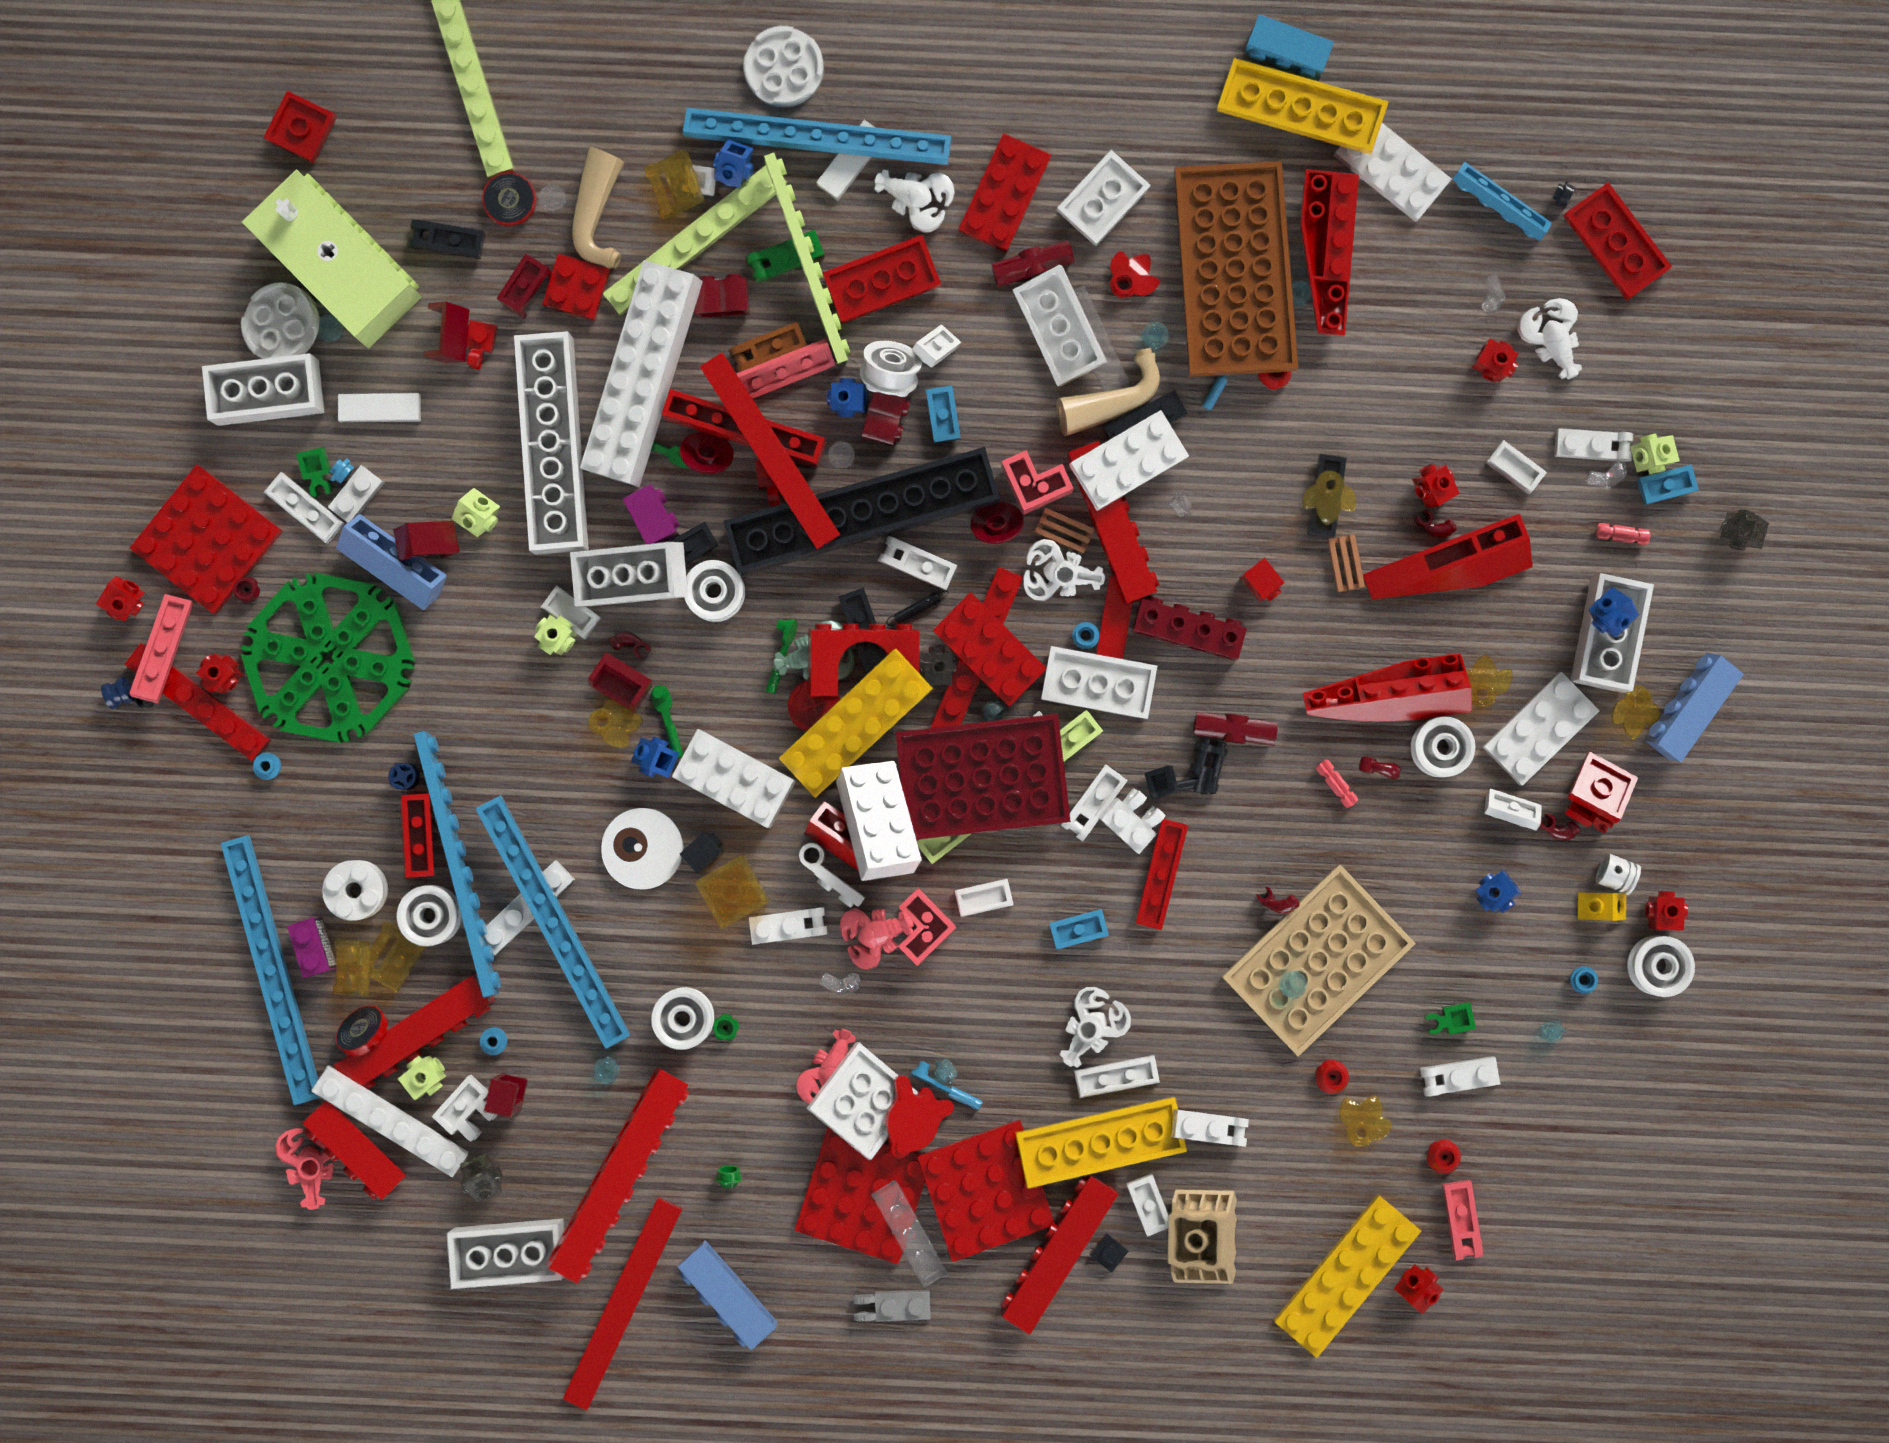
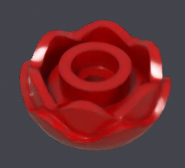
M1292 371L1278 372L1277 374H1273V372L1258 373V378L1267 388L1276 390L1289 383Z
M1328 1059L1316 1068V1084L1320 1090L1329 1094H1337L1348 1085L1349 1072L1343 1063ZM1331 1075H1334V1076H1335V1078H1334L1333 1080L1330 1079V1076H1331Z
M1443 1139L1435 1141L1429 1146L1426 1160L1435 1172L1447 1174L1457 1169L1461 1162V1153L1452 1141ZM1444 1154L1447 1156L1446 1159H1442Z

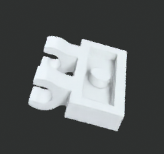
M1132 789L1123 802L1115 798L1098 818L1130 848L1140 854L1157 834L1151 828L1159 824L1166 815L1158 808L1156 809L1154 806H1151L1140 819L1133 810L1140 807L1147 797L1139 790Z
M468 1075L432 1117L451 1135L459 1130L466 1139L472 1142L482 1133L476 1125L467 1120L477 1109L488 1121L494 1120L497 1114L484 1112L488 1090L472 1075Z

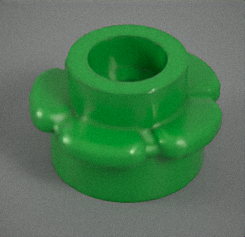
M723 1014L719 1019L716 1018L712 1027L715 1037L721 1041L724 1039L727 1041L733 1040L737 1036L736 1032L739 1030L738 1021L729 1014ZM727 1025L728 1030H724L723 1026Z
M726 1165L718 1168V1175L715 1177V1180L723 1188H734L737 1186V1183L741 1182L742 1175L740 1174L739 1167Z

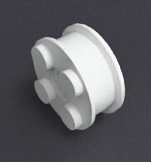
M876 341L865 347L863 352L865 363L860 367L859 375L869 391L905 397L917 387L918 378L916 373L920 371L922 361L912 351V348L894 341Z
M718 560L704 561L692 568L686 576L688 597L684 598L688 607L700 618L711 622L725 621L733 617L742 607L745 599L744 582L738 572L729 564ZM713 584L721 586V594L716 598H710L707 594L708 588Z
M1438 717L1424 722L1416 729L1410 744L1411 756L1416 766L1430 776H1454L1463 772L1472 762L1475 754V740L1472 732L1463 722L1451 717ZM1440 740L1446 741L1449 746L1448 752L1445 755L1437 750V744Z
M363 860L345 861L333 867L327 874L322 889L323 899L328 909L337 917L344 920H362L375 915L384 906L388 896V883L385 875L376 865ZM355 882L362 889L360 896L357 898L353 897L350 893V887Z
M437 885L420 886L409 891L402 898L397 910V923L400 931L409 941L421 946H432L448 941L456 934L462 922L457 897L450 890ZM427 908H431L435 912V919L432 923H428L424 919V912Z
M1653 935L1641 939L1633 946L1628 956L1627 970L1631 981L1641 991L1660 997H1670L1681 993L1689 986L1694 976L1695 963L1691 951L1684 943L1672 937ZM1660 959H1663L1666 963V968L1662 973H1659L1656 969V964Z
M688 987L676 988L664 994L657 1001L652 1012V1027L656 1036L662 1043L674 1049L682 1050L697 1046L710 1034L714 1023V1010L709 999L702 992ZM679 1011H685L689 1014L690 1022L688 1025L683 1026L677 1022L676 1015Z

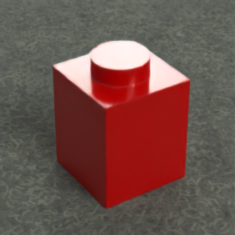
M1265 557L1240 577L1259 602L1265 598L1270 602L1282 592L1279 587L1285 583Z

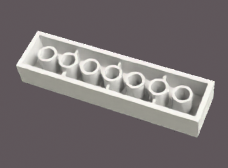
M643 260L580 466L581 469L640 487L703 282L694 274Z
M568 331L515 335L514 343L529 551L535 555L588 551L583 469L580 468L582 450L574 339Z

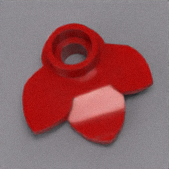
M1122 251L1116 253L1110 264L1113 275L1110 289L1116 297L1125 299L1133 294L1146 296L1158 288L1160 280L1148 275L1151 267L1150 255L1141 254L1129 259ZM1120 282H1126L1128 284V288L1122 290L1119 288L1118 284Z

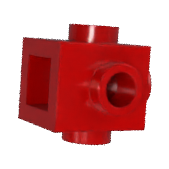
M1490 338L1483 344L1471 368L1481 372V376L1488 381L1501 382L1507 376L1511 377L1518 366L1515 360L1519 353L1514 351L1510 344L1503 341L1496 342Z
M1434 463L1421 468L1419 470L1420 475L1412 479L1415 485V493L1422 500L1425 508L1440 506L1460 494L1454 482V474L1448 469L1447 465L1435 466Z
M115 576L108 582L96 605L106 610L110 617L125 622L131 615L136 617L144 606L141 599L145 592L141 591L136 583Z
M215 653L205 657L199 665L201 668L196 672L202 679L200 684L211 693L215 691L224 694L233 690L239 683L238 680L244 675L237 668L239 664L227 654L223 656Z
M1658 891V896H1649V902L1645 904L1648 929L1684 931V919L1688 917V906L1685 903V898L1675 897V892Z
M1416 1264L1403 1273L1401 1280L1393 1288L1422 1315L1430 1306L1438 1301L1440 1294L1444 1290L1436 1283L1439 1279L1438 1276L1427 1267L1421 1270Z

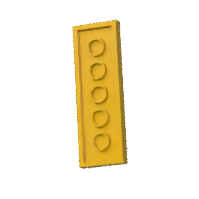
M1234 58L1217 111L1372 155L1389 101Z
M894 649L779 759L816 798L838 778L842 768L850 767L933 688L897 649Z
M1175 1097L1016 1132L1015 1135L1026 1187L1032 1188L1187 1152L1184 1139L1171 1137L1174 1109L1178 1110Z
M1377 1194L1273 1321L1318 1358L1422 1231Z

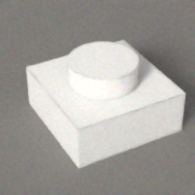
M689 165L685 192L714 196L716 169Z

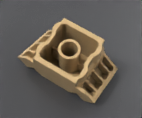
M1175 1190L1172 1200V1214L1169 1215L1168 1264H1171V1275L1174 1283L1233 1284L1236 1273L1234 1260L1236 1256L1235 1228L1237 1220L1235 1215L1237 1199L1234 1191Z

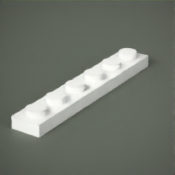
M330 1066L326 1068L312 1089V1092L451 1177L454 1176L468 1156L469 1152Z

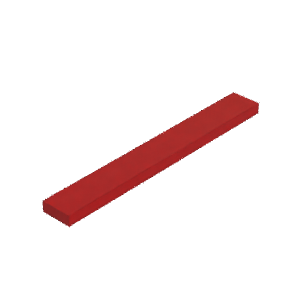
M723 352L699 366L816 549H820L839 537L840 533Z
M660 1197L657 1198L563 1400L586 1411L589 1409L683 1208Z

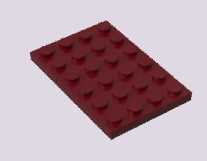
M1058 714L895 732L901 786L916 840L1071 822Z

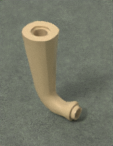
M589 146L572 227L573 243L576 251L584 260L593 264L603 265L609 269L617 268L621 259V253H618L612 247L606 249L597 247L594 243L593 235L612 187L625 162L607 152Z
M1151 348L1135 351L1134 361L1141 369V379L1134 387L1058 398L1056 401L1057 415L1063 435L1068 436L1095 427L1147 403L1155 395L1160 382V375L1155 362V353H1152Z

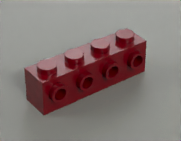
M1148 596L1147 600L1142 599L1140 601L1132 633L1237 661L1241 653L1247 628L1242 627V622L1226 618L1225 622L1215 619V614L1205 611L1195 614L1189 612V607L1174 604L1173 607L1163 605L1162 599Z

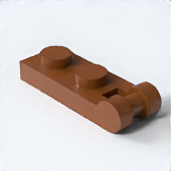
M798 322L733 346L728 352L730 357L735 359L737 364L735 369L739 373L807 345ZM751 351L754 359L746 361L744 354Z

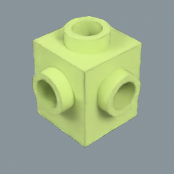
M1657 434L1647 435L1640 438L1641 443L1630 446L1637 472L1648 470L1649 475L1660 473L1666 470L1665 466L1680 461L1673 435L1657 438Z
M473 488L458 500L452 520L476 537H479L486 530L489 532L495 527L498 522L496 515L500 506Z
M551 615L547 619L544 617L535 628L537 633L534 637L540 641L537 646L549 655L553 651L559 655H562L564 652L567 653L575 643L574 638L577 633L570 629L573 624L561 615L557 619ZM556 629L557 636L554 639H550V634Z
M418 1056L406 1066L409 1070L399 1077L398 1080L412 1098L417 1100L426 1093L431 1096L443 1086L440 1082L447 1076L443 1073L445 1071L444 1066L437 1058L432 1059L431 1056H427L422 1059Z

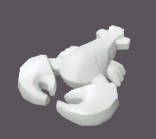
M888 170L878 173L874 181L876 185L874 190L879 193L885 189L895 197L892 208L896 212L901 213V215H905L907 206L910 222L914 229L921 232H932L939 228L944 220L945 211L942 210L938 216L933 218L931 215L936 213L938 208H929L921 212L920 208L931 202L930 188L933 189L935 197L940 203L942 201L941 193H945V206L948 207L951 204L955 191L953 183L948 176L942 173H934L922 182H918L922 179L921 174L908 172L905 180L889 178Z
M1558 298L1549 300L1543 306L1544 308L1555 307L1557 311L1550 310L1547 314L1556 320L1563 321L1562 324L1549 320L1545 324L1542 333L1538 332L1543 319L1542 315H1538L1536 321L1532 320L1534 314L1540 311V308L1536 307L1528 310L1521 316L1517 323V331L1522 340L1528 343L1542 344V348L1535 349L1538 357L1543 362L1553 357L1558 366L1562 368L1558 376L1561 379L1567 378L1569 380L1577 376L1579 371L1582 370L1580 364L1573 363V351L1571 349L1579 346L1577 333L1572 332L1569 335L1570 329L1577 320L1578 311L1575 305L1567 299Z
M1043 539L1035 542L1029 548L1026 556L1028 565H1031L1032 559L1037 554L1040 557L1035 561V565L1044 563L1050 557L1053 559L1043 568L1044 574L1049 580L1048 584L1035 571L1033 573V576L1036 578L1035 582L1031 581L1029 570H1026L1024 573V589L1027 595L1034 600H1047L1052 597L1060 586H1063L1060 592L1061 596H1073L1076 594V585L1092 583L1094 590H1099L1100 585L1104 584L1105 574L1102 567L1098 566L1094 571H1090L1083 566H1079L1081 556L1070 551L1066 553L1067 560H1065L1060 547L1053 540Z
M1086 987L1080 990L1074 999V1007L1080 1022L1078 1023L1074 1017H1071L1070 1021H1068L1066 1031L1073 1034L1074 1037L1072 1038L1069 1051L1061 1050L1060 1056L1063 1057V1062L1070 1067L1075 1066L1078 1068L1081 1066L1079 1057L1089 1050L1090 1047L1096 1053L1101 1052L1108 1045L1106 1040L1101 1039L1102 1037L1123 1036L1131 1026V1016L1128 1009L1116 1000L1113 1004L1119 1010V1015L1117 1016L1114 1013V1009L1110 1007L1109 1020L1111 1026H1107V1019L1104 1013H1089V1009L1105 1005L1103 1001L1097 1002V997H1103L1107 1000L1110 998L1104 990L1097 987Z

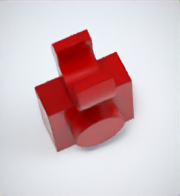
M470 320L466 346L467 349H471L467 358V364L470 365V368L481 370L484 352L493 353L498 331L496 325Z
M755 461L759 490L767 489L770 507L780 505L778 488L762 463Z
M1572 800L1565 811L1566 815L1586 827L1594 824V827L1604 834L1607 832L1608 827L1612 828L1614 825L1612 821Z

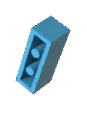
M1259 14L1244 53L1248 54L1255 61H1267L1273 63L1276 68L1282 71L1291 70L1299 73L1301 77L1319 81L1334 42Z

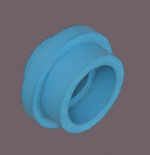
M339 459L329 471L333 474L330 480L333 482L336 480L340 484L344 482L354 469L349 464V459H346L344 462Z
M1089 622L1078 624L1072 633L1073 642L1081 649L1094 647L1099 640L1097 627ZM1083 631L1090 633L1091 637L1088 641L1081 639L1080 635Z
M262 753L254 760L253 770L259 778L271 780L278 776L281 771L280 759L272 753ZM265 761L270 763L268 771H264L262 767Z
M1581 966L1574 969L1571 973L1570 984L1578 993L1587 994L1594 991L1597 987L1598 976L1590 967ZM1582 975L1587 977V982L1584 985H1581L1579 982V978Z
M489 1028L480 1037L481 1049L489 1055H497L503 1052L507 1046V1036L500 1028ZM491 1036L497 1039L498 1042L496 1046H491L489 1044V1038Z

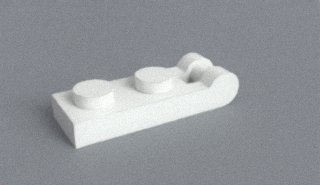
M1558 428L1555 435L1554 457L1620 462L1632 461L1630 443L1633 442V433ZM1612 442L1619 443L1618 451H1611Z
M888 536L885 542L887 547L884 554H880L878 562L947 591L957 565ZM897 550L904 552L900 561L894 558Z
M1105 764L1071 810V822L1062 823L1061 826L1066 830L1071 829L1077 834L1076 837L1083 842L1098 822V817L1111 804L1128 780ZM1080 813L1088 819L1084 826L1076 820Z
M824 907L749 917L752 945L828 934L827 926H824L823 923ZM812 917L813 928L806 929L804 918Z
M1494 1056L1420 1068L1421 1077H1424L1426 1086L1423 1087L1424 1096H1436L1443 1093L1500 1085L1496 1057ZM1441 1074L1443 1084L1436 1085L1435 1076Z
M1174 1109L1171 1137L1246 1147L1247 1138H1244L1245 1127L1249 1125V1119ZM1228 1125L1234 1126L1233 1136H1227Z

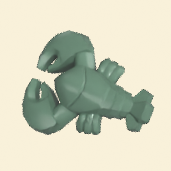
M832 620L821 622L831 624V629H842V625ZM808 635L794 640L798 650L789 653L785 657L779 652L774 654L773 667L775 671H778L779 676H785L787 669H803V677L808 679ZM851 649L847 650L846 662L842 661L844 653L840 658L838 681L846 680L853 672L855 660Z

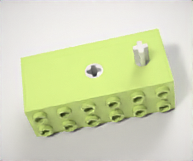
M296 169L242 221L342 325L368 349L422 298L416 291L420 286L308 173L303 176Z

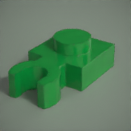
M325 447L296 453L303 480L311 478L312 483L309 487L311 496H319L317 491L319 485L325 488L326 494L332 493V485L325 479V475L331 474L329 472L331 468Z
M1470 1002L1441 1007L1443 1015L1440 1016L1435 1013L1424 1015L1426 1020H1436L1435 1028L1427 1030V1033L1432 1035L1440 1033L1443 1028H1446L1449 1035L1476 1029Z

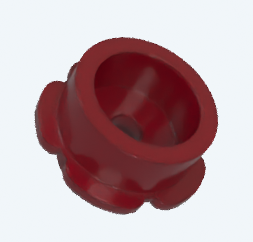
M253 577L238 579L233 587L235 597L241 599L244 603L252 602L260 594L258 581ZM246 587L249 588L248 592H245Z

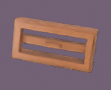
M1045 508L1034 533L1084 554L1094 529ZM1047 516L1055 520H1058L1062 523H1065L1071 527H1074L1078 530H1081L1087 534L1086 536H1083L1067 528H1064L1058 524L1046 520ZM1043 525L1083 542L1082 546L1042 530Z
M1355 534L1328 539L1327 543L1337 593L1364 588L1365 584ZM1346 542H1349L1356 584H1353ZM1335 544L1340 545L1347 582L1345 586L1342 584Z

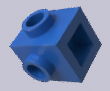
M727 140L720 153L717 152L713 162V168L716 169L714 179L723 182L726 186L740 188L745 179H750L753 172L754 164L750 163L753 148Z
M840 378L839 383H831V389L827 391V405L831 406L830 410L837 412L838 417L853 418L854 413H867L868 389L864 383H855L856 379Z
M1613 587L1588 609L1593 618V626L1599 632H1607L1615 638L1639 616L1632 599Z
M653 736L650 741L641 737L638 745L635 747L631 762L640 766L639 772L654 777L655 773L669 778L679 753L667 748L668 742Z
M1503 870L1495 876L1490 873L1479 881L1481 886L1476 889L1480 895L1476 898L1480 905L1486 911L1491 909L1495 913L1499 910L1501 913L1508 911L1515 905L1513 900L1522 894L1508 873ZM1496 889H1499L1500 895L1496 898L1494 892Z

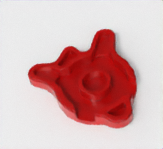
M900 1075L894 1079L895 1097L887 1110L884 1120V1126L887 1127L889 1135V1152L896 1158H903L910 1152L921 1150L928 1146L934 1139L941 1120L950 1115L954 1110V1105L951 1101L946 1099L936 1100L932 1091L927 1087L921 1088L917 1094H914L909 1078Z

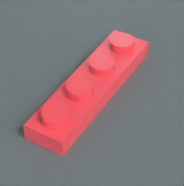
M825 338L739 372L737 375L753 399L834 367L836 363Z
M167 594L164 595L129 693L131 697L159 703L193 606L192 601Z

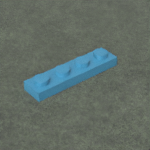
M1466 162L1463 163L1452 179L1461 190L1470 192L1478 197L1484 206L1495 209L1504 220L1515 223L1530 238H1536L1541 241L1552 224Z

